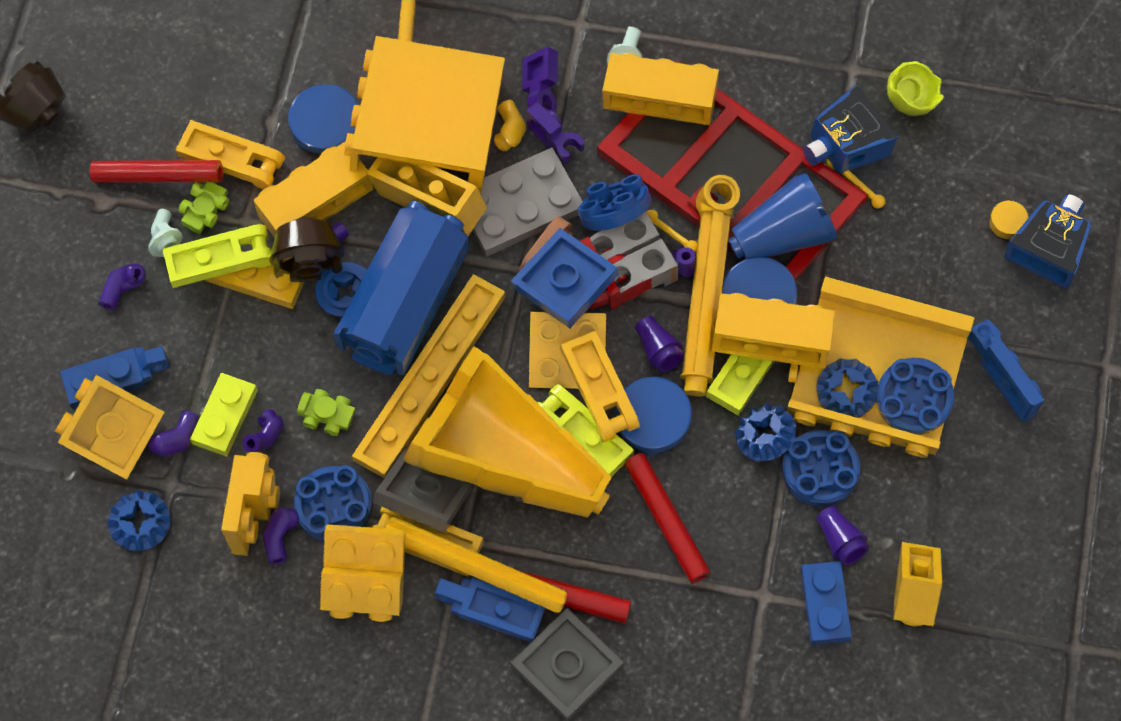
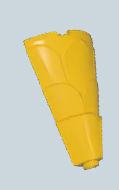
M473 346L430 418L426 419L403 458V461L408 464L420 467L426 471L475 484L482 489L499 494L520 497L523 503L587 518L591 512L599 515L610 497V494L606 493L605 489L612 477L566 429H561L529 394H526L488 354L483 353L475 346Z

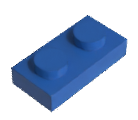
M841 561L802 565L800 570L811 645L849 642L852 636Z

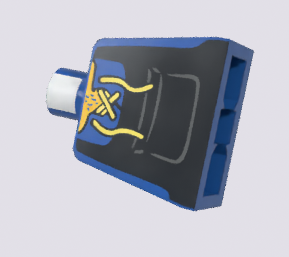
M856 85L816 117L810 133L813 142L803 147V153L807 161L813 166L828 159L837 172L844 173L845 171H850L889 157L892 154L898 135Z
M1065 195L1059 206L1049 201H1043L1012 237L1004 258L1068 290L1078 269L1091 228V223L1080 217L1085 206L1084 202L1073 195Z

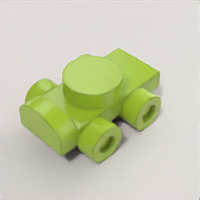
M196 182L190 192L192 196L196 197L195 201L192 203L184 199L179 206V213L184 215L181 220L182 224L198 234H201L205 226L209 228L214 227L218 219L216 215L217 209L224 211L229 204V197L226 196L228 194L227 189L213 182H207L205 186Z
M316 389L314 395L304 392L297 408V414L305 417L302 423L303 426L316 430L319 422L325 423L324 432L331 436H338L340 429L348 431L356 411L355 407L350 406V399L344 396H337L334 401V399L329 397L330 394L321 389Z

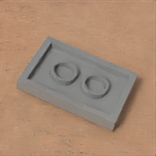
M553 147L484 177L480 194L487 209L472 232L487 257L545 231L557 216L566 221L578 216V207L583 201Z

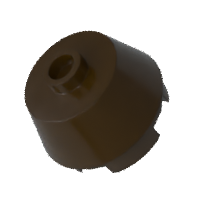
M36 61L34 65L29 62L10 79L12 83L4 93L6 96L3 97L0 94V120L28 133L35 131L42 124L45 127L48 126L60 113L58 108L66 96L51 67L45 68L39 61Z
M304 217L285 223L277 228L269 262L274 266L276 278L283 276V274H289L290 282H311L322 280L321 272L331 269L336 274L341 272L343 268L341 258L345 252L329 222Z

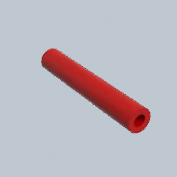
M221 160L92 161L89 173L93 183L221 182L223 178V165Z
M644 453L631 457L624 465L689 582L695 584L702 581L711 574V571Z
M518 570L564 590L567 593L564 607L626 624L632 601Z

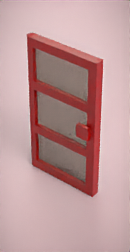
M718 88L710 125L628 113L597 147V154L627 176L640 175L650 193L698 228H700L701 219L696 208L698 193L705 183L715 175L731 177L740 188V198L733 208L728 239L734 236L731 229L796 175L802 173L808 175L823 202L821 204L825 213L829 214L836 234L841 231L869 196L823 162L815 166L811 165L804 156L803 148ZM710 193L711 198L716 203L725 204V199L720 193ZM728 241V242H727V249H729L731 252L734 253V251H733V249H732V247H731V245H730V243H729V241ZM829 243L768 258L783 264L790 271L796 283Z

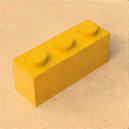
M610 53L603 86V109L710 125L718 87L719 69H712L703 64H680L664 58L657 60L641 58L632 53Z
M346 141L337 147L333 146L326 149L318 159L309 165L296 168L287 179L276 186L266 187L253 200L258 217L274 238L277 228L285 223L304 217L325 221L373 190V184L366 174L368 169L361 160L359 161L357 172L350 171V156L344 155Z
M377 157L366 173L380 196L405 208L408 207L411 201H416L425 205L430 212L443 217L444 215L456 217L464 224L462 232L469 236L487 209L477 186L437 167Z
M720 293L712 352L825 369L830 353L835 311L824 309L819 305L802 306L788 304L780 299L762 300L749 298L741 293H732L730 295Z

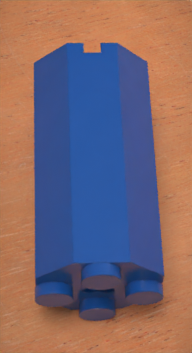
M411 201L407 208H401L333 334L336 347L344 352L348 346L354 351L351 357L354 361L379 373L392 375L394 370L397 369L398 375H405L469 251L468 236L462 232L464 224L451 215H444L443 217L430 212L425 205L416 201Z

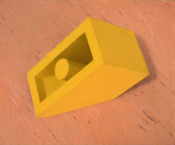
M902 542L894 595V620L902 621L909 626H934L942 588L941 548Z

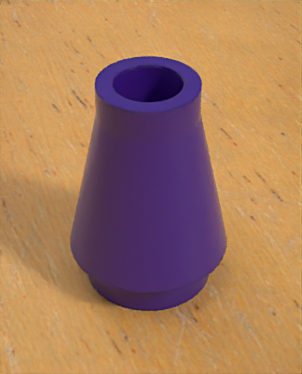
M647 316L636 324L635 330L640 337L651 367L665 373L673 370L683 361L682 344L657 323L653 316Z
M830 506L819 513L816 520L823 530L835 560H840L843 565L847 566L859 561L866 555L869 550V546L866 543L867 537L846 519L835 506Z

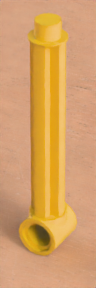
M726 175L711 177L702 187L696 198V208L701 219L683 371L680 374V378L685 381L684 392L687 395L696 397L706 396L707 384L714 381L712 373L715 352H712V344L720 293H722L730 219H732L733 208L740 198V188L737 182ZM710 193H720L725 199V204L716 203L711 198Z

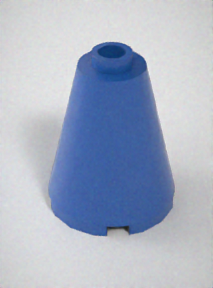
M806 173L796 175L731 229L734 236L729 238L728 241L737 259L743 256L747 260L757 257H773L829 243L838 238L829 214L825 213L821 204L823 202Z

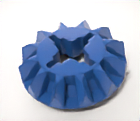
M342 262L343 268L341 272L336 274L332 272V269L325 271L321 274L322 280L317 281L315 289L318 304L325 310L327 315L332 314L342 319L353 297L346 295L339 299L340 294L336 286L346 289L353 285L352 291L355 294L367 272V269L356 263Z
M840 358L826 365V368L820 374L817 381V396L824 409L858 418L866 414L876 402L878 380L871 368L857 359ZM843 374H846V378H849L851 384H863L859 388L854 389L853 403H850L849 397H846L845 392H831L836 390L837 387L842 386Z
M765 402L763 407L758 409L751 407L750 413L745 418H739V428L734 431L737 446L746 457L755 461H769L781 456L790 448L795 438L796 425L791 414L781 405L776 407ZM769 424V427L775 434L774 436L763 433L760 436L755 428H766Z
M137 489L135 493L129 495L122 494L121 499L116 505L111 506V513L107 523L110 534L118 545L131 551H144L153 548L165 538L170 528L171 517L166 503L154 492L147 493ZM138 507H140L144 517H150L148 520L142 521L139 534L133 522H127L129 519L135 518Z

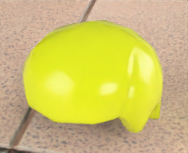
M917 61L902 63L888 78V98L895 109L908 116L925 115L934 109L944 98L940 94L942 80L933 74L928 66Z

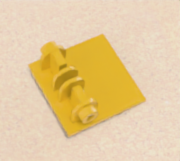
M530 312L529 388H553L556 384H559L564 388L579 389L560 350L561 344L596 330L605 349L606 313H584L571 328H568L547 312Z

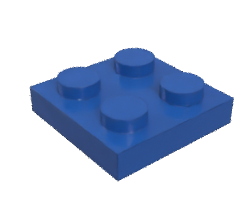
M559 228L511 280L513 289L565 326L571 328L616 279L619 273L616 266Z

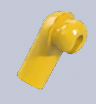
M506 100L497 107L504 124L500 129V133L494 136V143L501 151H508L511 147H516L526 132L525 122L513 100Z

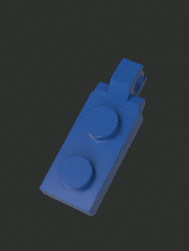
M987 319L972 327L968 338L982 356L980 361L982 367L1020 421L1026 422L1035 417L1044 402L1041 390L1037 383L1030 380L1020 366L1017 355L1003 343L1000 337L1001 332Z
M162 346L145 351L143 347H138L62 370L60 373L69 404L72 409H77L80 401L74 397L85 378L93 381L95 375H98L123 390L130 392L146 387L145 383L153 379L151 374L168 369L170 366Z
M473 577L471 580L463 578L460 585L440 578L435 591V599L451 605L450 612L459 616V618L530 643L535 640L546 608Z

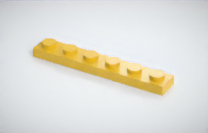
M474 274L472 275L353 453L352 458L354 462L382 478L386 477L404 449L408 447L506 298L504 290Z

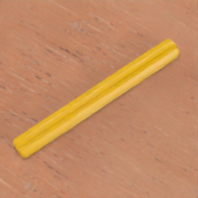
M391 517L385 526V529L406 530L405 547L553 612L559 613L565 605L567 593L562 589L396 517Z

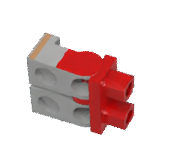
M646 211L622 226L601 230L591 238L586 237L580 240L581 243L616 266L619 273L616 279L588 308L589 310L606 304L613 310L621 306V303L628 302L638 297L641 293L662 283L664 286L678 281V264L663 239H660V234Z

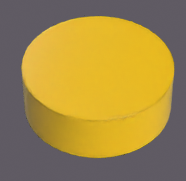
M1003 201L994 207L989 224L995 235L1011 240L1029 217L1026 209L1021 204L1015 201Z

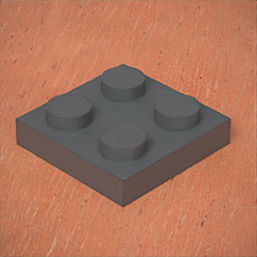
M406 447L375 491L373 503L445 533L473 489L474 484L432 473L403 461L408 447Z
M566 608L511 662V667L566 721H569L624 667V662Z

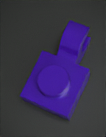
M545 47L522 59V91L529 93L527 99L528 108L538 101L546 111L551 109L556 112L557 102L550 87L558 83V51Z
M538 101L526 110L527 128L548 149L553 147L562 162L566 164L570 162V153L565 150L567 146H575L580 152L585 150L584 140L580 135L562 132V122L551 109L546 111Z

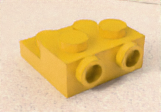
M95 375L93 381L85 378L74 397L80 401L73 415L65 412L55 430L56 433L61 435L58 443L127 480L165 412L98 375Z
M249 452L246 456L234 455L221 528L233 555L248 556L250 544H255L258 537L259 524L256 520L268 521L271 509H277L279 505L280 486L275 484V471L269 468L270 457L263 453Z
M327 524L324 532V567L321 572L320 610H329L330 616L338 619L350 618L353 616V612L369 613V618L378 622L389 621L393 615L399 616L403 605L406 530Z

